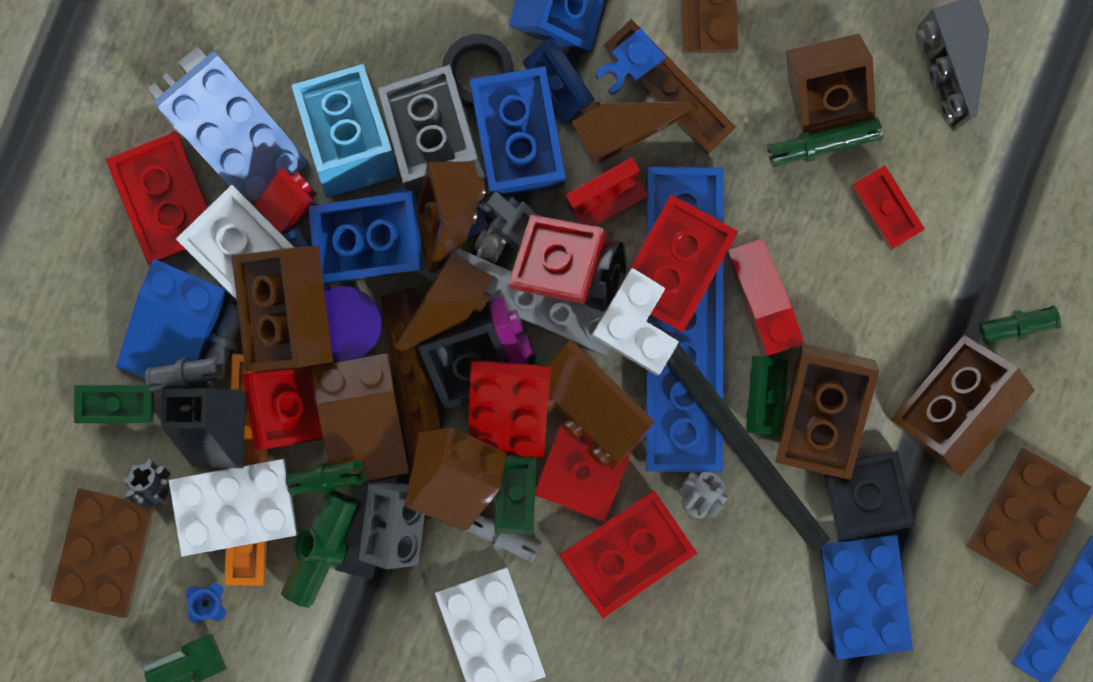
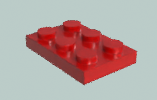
M174 131L105 159L147 264L151 266L154 259L162 262L186 252L187 250L176 238L209 206L179 133Z
M670 195L630 270L632 268L665 288L650 316L683 333L738 231L673 195Z
M472 361L468 436L503 451L506 455L544 458L551 367Z
M652 490L560 553L559 556L602 619H604L698 553L655 490Z

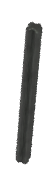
M668 330L662 331V332L666 333L667 335L671 336L672 338H674L673 335L670 333V331H668ZM678 343L667 361V365L809 548L813 551L821 549L829 541V536Z

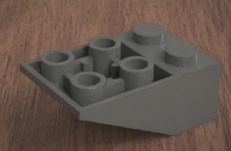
M958 0L932 9L917 26L918 31L915 34L920 51L922 53L926 52L931 65L928 67L930 82L935 89L939 88L943 100L940 103L943 119L947 124L951 123L954 132L960 130L976 118L978 113L990 32L979 0Z

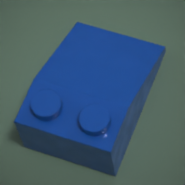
M546 67L470 79L489 193L496 191L502 197H509L565 187L566 178Z
M410 191L308 206L312 246L319 245L323 283L359 281L423 270L415 192Z
M154 259L139 291L116 367L145 379V372L149 367L172 365L178 359L189 358L191 361L204 359L211 343L209 337L211 333L215 334L231 294L219 286ZM173 387V388H167V389H181V388H180V387Z

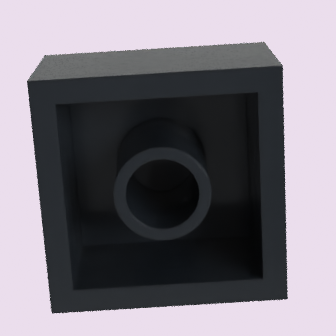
M489 302L486 303L480 314L472 311L463 325L418 344L419 351L444 410L470 403L472 361L511 364L494 329Z

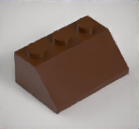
M319 245L231 256L246 371L298 368L333 362Z
M963 335L895 414L891 422L933 459L961 477L1035 390L1019 367Z
M570 340L547 366L551 367L547 412L553 411L562 420L560 424L569 436L575 440L580 438L590 447L588 453L600 466L604 467L607 464L614 470L645 440L655 421L578 345Z

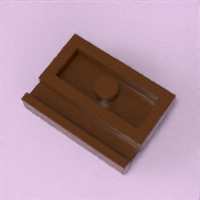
M681 0L683 54H688L689 52L726 53L738 51L736 0Z

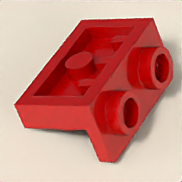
M633 157L565 195V203L578 224L597 227L647 198V191L638 177L640 169Z

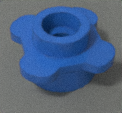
M213 583L206 588L191 586L187 589L186 598L189 600L188 619L192 623L198 624L202 620L207 619L220 621L225 617L226 609L222 606L221 596L224 593L223 587L218 583ZM204 600L209 601L208 607L203 606L202 602Z

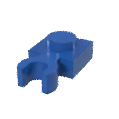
M640 28L612 51L611 55L617 62L601 66L596 73V78L600 80L606 74L615 76L617 82L608 90L610 95H614L622 89L624 79L627 76L636 84L664 61L666 56L643 29Z

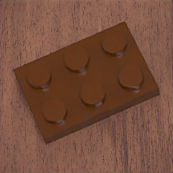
M1021 448L966 547L1030 585L1036 586L1090 491L1091 486L1026 448Z
M78 488L50 601L127 618L155 505H151L149 510H145L138 502L133 504L126 498Z

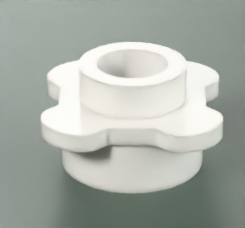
M490 226L488 230L484 229L480 233L475 244V250L478 251L477 257L495 263L502 254L506 241Z

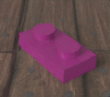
M504 296L489 301L494 329L510 363L530 365L528 357L534 356V351L528 334H520V332H523V326L517 310H509Z

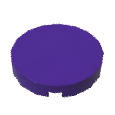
M336 286L325 290L333 361L342 362L364 358L376 347L381 335L382 317L378 305L367 293L354 287Z

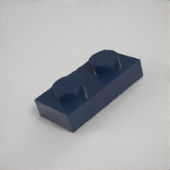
M553 38L544 41L522 61L526 69L546 67L552 106L564 124L573 120L580 114L579 111L595 101Z

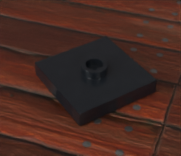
M898 451L856 458L851 480L823 474L838 541L915 526Z

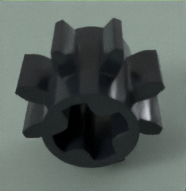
M148 459L146 464L137 466L133 464L128 477L122 480L131 489L126 493L125 497L133 504L138 502L145 510H149L151 505L159 503L164 505V500L170 491V485L166 479L169 478L171 473L163 465L158 467L151 459Z

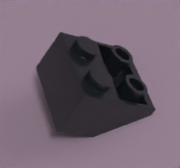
M162 389L161 428L192 467L244 468V455L246 452L244 434L245 417L247 414L246 390Z

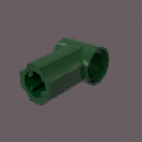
M212 633L181 646V650L143 666L146 682H191L193 680L194 682H199L227 669Z

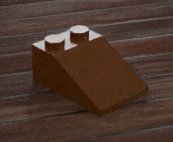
M806 344L800 345L780 435L776 463L851 480L879 374L876 360Z
M388 354L311 367L316 404L328 463L337 465L360 460L364 468L355 470L351 474L365 472L364 483L410 475L395 378Z

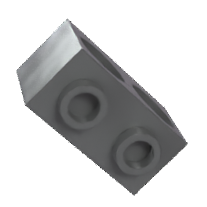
M401 482L368 484L359 553L360 561L385 569L418 566L425 515L405 507L409 484Z

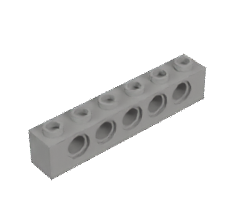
M420 238L423 270L411 273L434 282L442 267L437 273H429ZM461 249L454 253L492 276L485 290L491 294L487 302L504 296L509 310L516 309L522 322L567 342L572 340L579 347L605 358L610 347L591 336L604 312L593 309L583 303L513 290L508 284L511 271Z

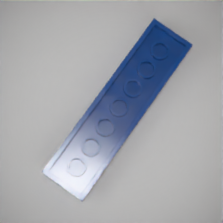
M648 167L647 237L670 195L723 222L724 168ZM722 261L683 333L650 315L646 322L661 331H670L723 400ZM667 363L658 376L646 370V413L655 423L646 436L645 471L723 472V436Z

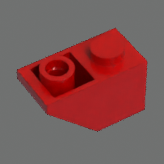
M283 168L271 181L255 203V206L284 235L295 229L309 216L308 206L317 205L312 200L317 193L297 171L290 176Z

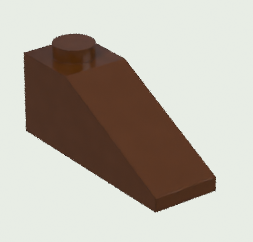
M690 101L609 103L603 105L595 102L579 111L581 117L572 121L592 163H602L699 111L696 103Z

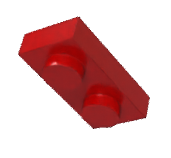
M886 165L850 186L889 250L894 249L925 230Z

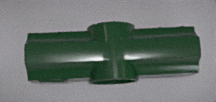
M337 490L327 493L311 528L303 529L298 534L294 544L296 561L281 591V595L286 600L300 607L310 608L317 597L329 568H337L342 563L346 553V544L343 538L359 505V502L353 497Z

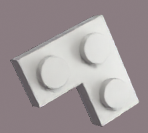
M632 268L591 336L658 376L679 341L646 322L665 288Z

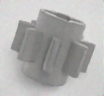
M691 472L678 491V495L683 497L681 500L682 507L689 515L695 518H703L707 513L715 518L728 499V495L723 493L725 491L724 482L712 472H703L699 477L694 472Z

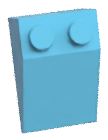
M364 64L291 85L326 198L399 177L393 152Z

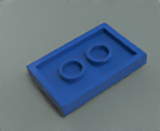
M897 535L831 542L820 549L834 657L838 660L913 650Z

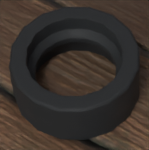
M474 33L461 37L454 42L447 50L442 67L451 66L463 106L473 109L475 107L472 93L465 90L459 84L456 77V66L462 56L473 50H484L496 58L500 66V74L514 72L510 52L501 41L486 34Z

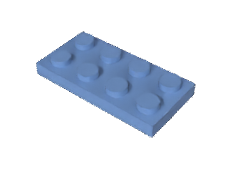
M212 51L153 101L228 186L233 185L255 208H257L255 203L280 170L284 168L292 176L296 171L299 172L310 163L215 51Z

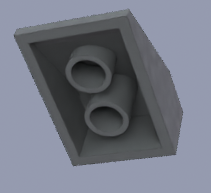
M450 65L377 88L403 184L407 192H415L416 204L428 162L474 161L478 177H482L484 182L487 181Z

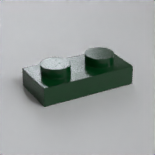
M752 356L749 401L746 412V431L748 433L781 435L788 360Z
M74 385V423H154V392L149 390L148 387L150 385Z
M506 456L501 487L496 494L494 533L533 535L537 457Z

